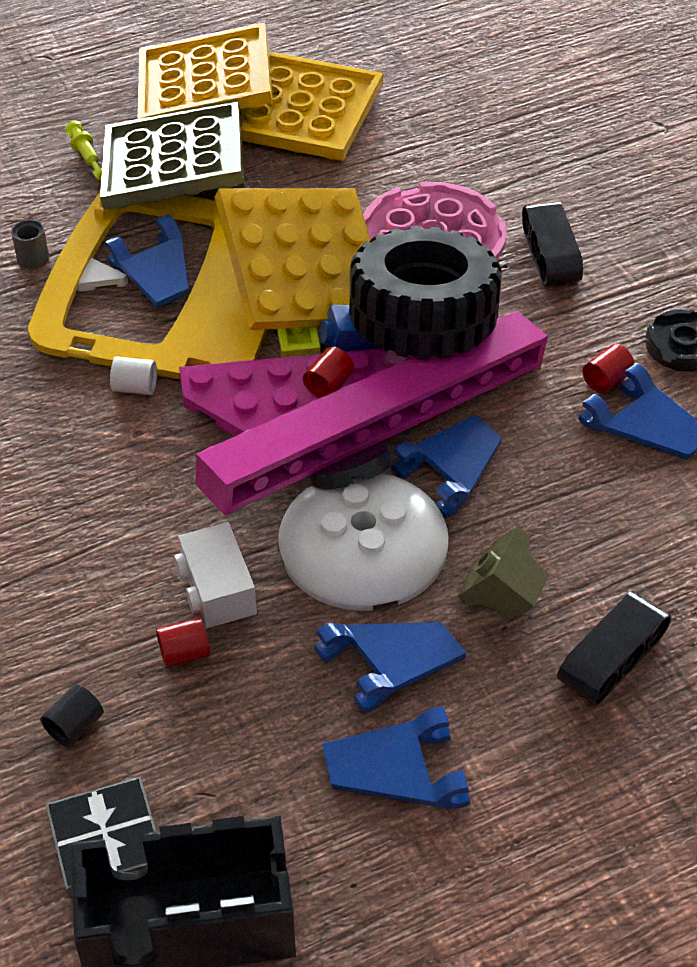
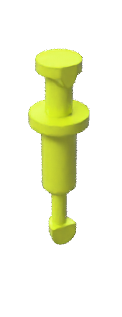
M79 121L69 122L65 127V131L71 138L70 145L72 149L81 153L86 164L94 168V176L101 181L102 168L98 165L99 157L92 147V136L90 133L82 131L83 128Z

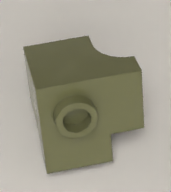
M517 526L495 540L490 549L478 559L457 596L470 607L473 605L490 607L509 621L534 607L550 574L533 559L529 548L531 536Z

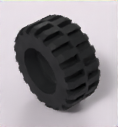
M420 226L409 227L408 230L393 229L386 235L380 233L374 236L370 242L366 241L351 261L349 300L351 322L367 342H374L378 349L385 352L388 350L394 351L397 356L407 358L408 355L418 356V359H429L430 356H439L442 359L451 357L456 352L460 354L466 353L474 345L478 347L496 327L502 279L500 264L486 245L482 246L479 240L472 236L469 238L464 237L462 232L455 230L448 232L443 231L440 227L421 229Z

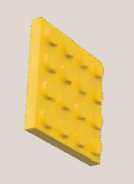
M265 22L140 48L138 119L238 100L240 109L260 108L265 104L273 103L268 35Z
M269 51L273 103L265 104L260 108L240 109L242 141L260 144L265 147L290 150L296 153L325 157L331 160L344 161L383 85V73Z
M219 188L215 195V201L250 330L319 327L322 320H328L327 313L330 305H349L351 261L359 248L366 241L370 242V236L355 188Z

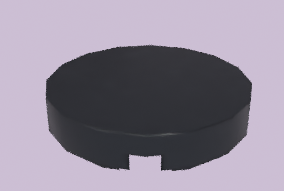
M674 309L656 316L654 322L651 325L649 324L645 338L646 349L652 358L664 367L677 371H697V312Z
M382 444L370 446L309 475V478L314 487L327 490L350 486L349 484L353 483L352 479L361 475L363 479H371L384 472L391 464L387 446Z

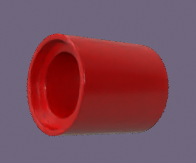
M612 344L583 366L582 373L585 382L592 390L605 394L627 377L625 375L626 370L633 366L635 362L631 353L625 347L619 344Z
M329 347L303 374L304 386L313 396L319 399L336 392L353 374L355 369L354 363L343 350L337 347Z
M201 617L156 628L157 639L166 668L210 656L209 642Z

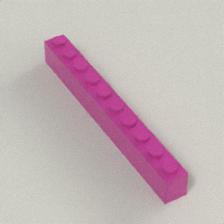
M518 311L498 318L496 327L488 338L478 347L474 345L466 353L460 354L456 352L451 357L442 359L439 356H430L429 359H418V356L407 358L401 363L383 371H378L363 380L344 386L336 392L318 400H313L307 405L284 415H279L271 421L251 430H246L215 446L206 448L196 454L195 485L224 515H227L541 366L548 335Z

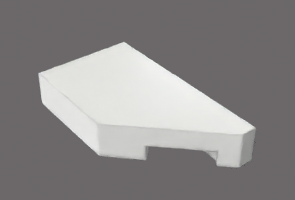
M91 258L78 283L79 287L77 290L80 292L95 290V287L117 284V287H123L128 284L127 275Z

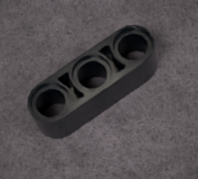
M561 202L524 205L522 209L523 230L543 285L581 281L583 277L581 252Z
M635 591L629 592L567 655L558 670L557 679L594 705L600 704L660 641L670 625L672 616Z

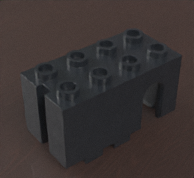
M244 816L212 820V825L192 827L191 823L159 827V832L142 835L147 866L134 872L113 870L106 842L103 839L71 843L74 942L82 967H230L296 957L294 915L289 876L286 868L281 816L244 820Z

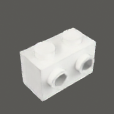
M229 522L178 535L180 554L174 555L176 570L180 580L188 579L190 587L186 588V595L190 609L193 614L200 612L206 629L256 615L255 586Z

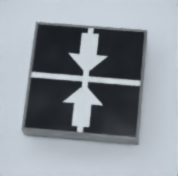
M141 776L46 803L68 897L73 896L71 843L98 839L105 840L111 867L115 871L134 872L147 866L142 835L156 832Z

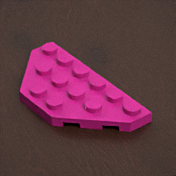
M378 348L345 351L352 359L355 369L353 374L338 390L363 380L378 371H383L401 363L407 358L397 356L394 351L388 350L385 352ZM321 354L179 367L184 407L195 414L199 411L215 419L216 426L233 436H237L246 430H251L271 421L279 415H284L307 405L313 400H318L319 398L313 396L306 389L302 377Z

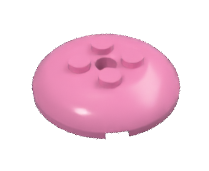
M420 182L419 188L402 192L397 187L376 198L363 214L370 240L380 233L386 235L390 230L397 228L408 230L409 227L420 226L421 229L440 227L443 231L451 232V230L462 232L464 237L469 238L472 236L479 240L482 246L486 245L492 251L497 260L506 244V223L496 213L497 207L480 193L455 184Z

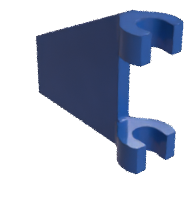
M169 214L156 219V225L162 230V233L157 234L161 244L136 255H130L124 241L119 236L105 241V246L112 253L107 256L110 265L115 269L120 268L156 308L189 294L182 234L176 222Z
M635 363L626 370L625 375L629 379L620 386L626 395L638 399L618 414L612 416L605 401L596 394H593L583 402L582 406L587 410L581 413L578 419L589 429L605 431L684 459H689L697 452V420L654 385L648 371L638 363Z
M474 415L418 444H411L409 442L399 444L394 448V454L401 460L393 463L391 469L401 478H406L414 473L424 461L431 465L447 480V482L437 487V493L443 499L435 503L442 516L447 518L456 513L468 500L500 446L502 437L478 416Z
M441 622L355 625L328 623L317 629L316 635L322 642L315 644L314 648L321 659L326 662L337 657L347 646L352 644L375 673L359 678L356 683L361 693L354 695V701L363 713L377 708L392 693L465 659L467 653Z
M444 707L429 709L410 722L322 744L333 789L448 809H457L470 805L469 788L464 771L447 774L434 784H431L419 742L438 744L451 739L448 728L449 721Z

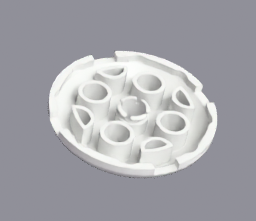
M381 473L368 480L363 479L361 475L352 479L353 483L349 484L350 486L327 490L311 485L299 494L291 503L282 519L278 536L279 549L289 577L302 591L314 599L330 606L355 611H373V605L386 604L397 601L398 605L424 592L436 580L443 569L448 553V530L445 520L434 501L414 484L396 476Z

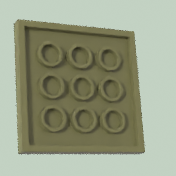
M238 100L105 125L100 200L103 209L114 207L123 209L136 203L146 201L160 202L168 197L184 194L191 196L205 190L232 188L237 184L244 183L241 110Z

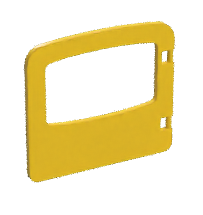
M100 193L86 210L61 251L41 292L28 326L31 344L38 351L48 355L63 358L74 357L110 367L116 356L155 360L157 363V376L180 380L179 367L188 366L189 364L205 365L256 360L268 329H249L215 200L178 195L168 197L160 202L146 201L132 204L123 209L115 207L103 209ZM125 212H136L159 217L169 214L175 220L208 225L214 228L205 260L183 309L164 340L155 345L76 331L64 327L68 311L79 287L78 283L90 259L96 254L111 227L120 215ZM75 343L93 346L91 351L73 348Z

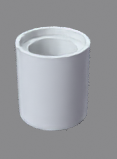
M114 357L110 372L112 391L153 395L157 381V363L155 360Z

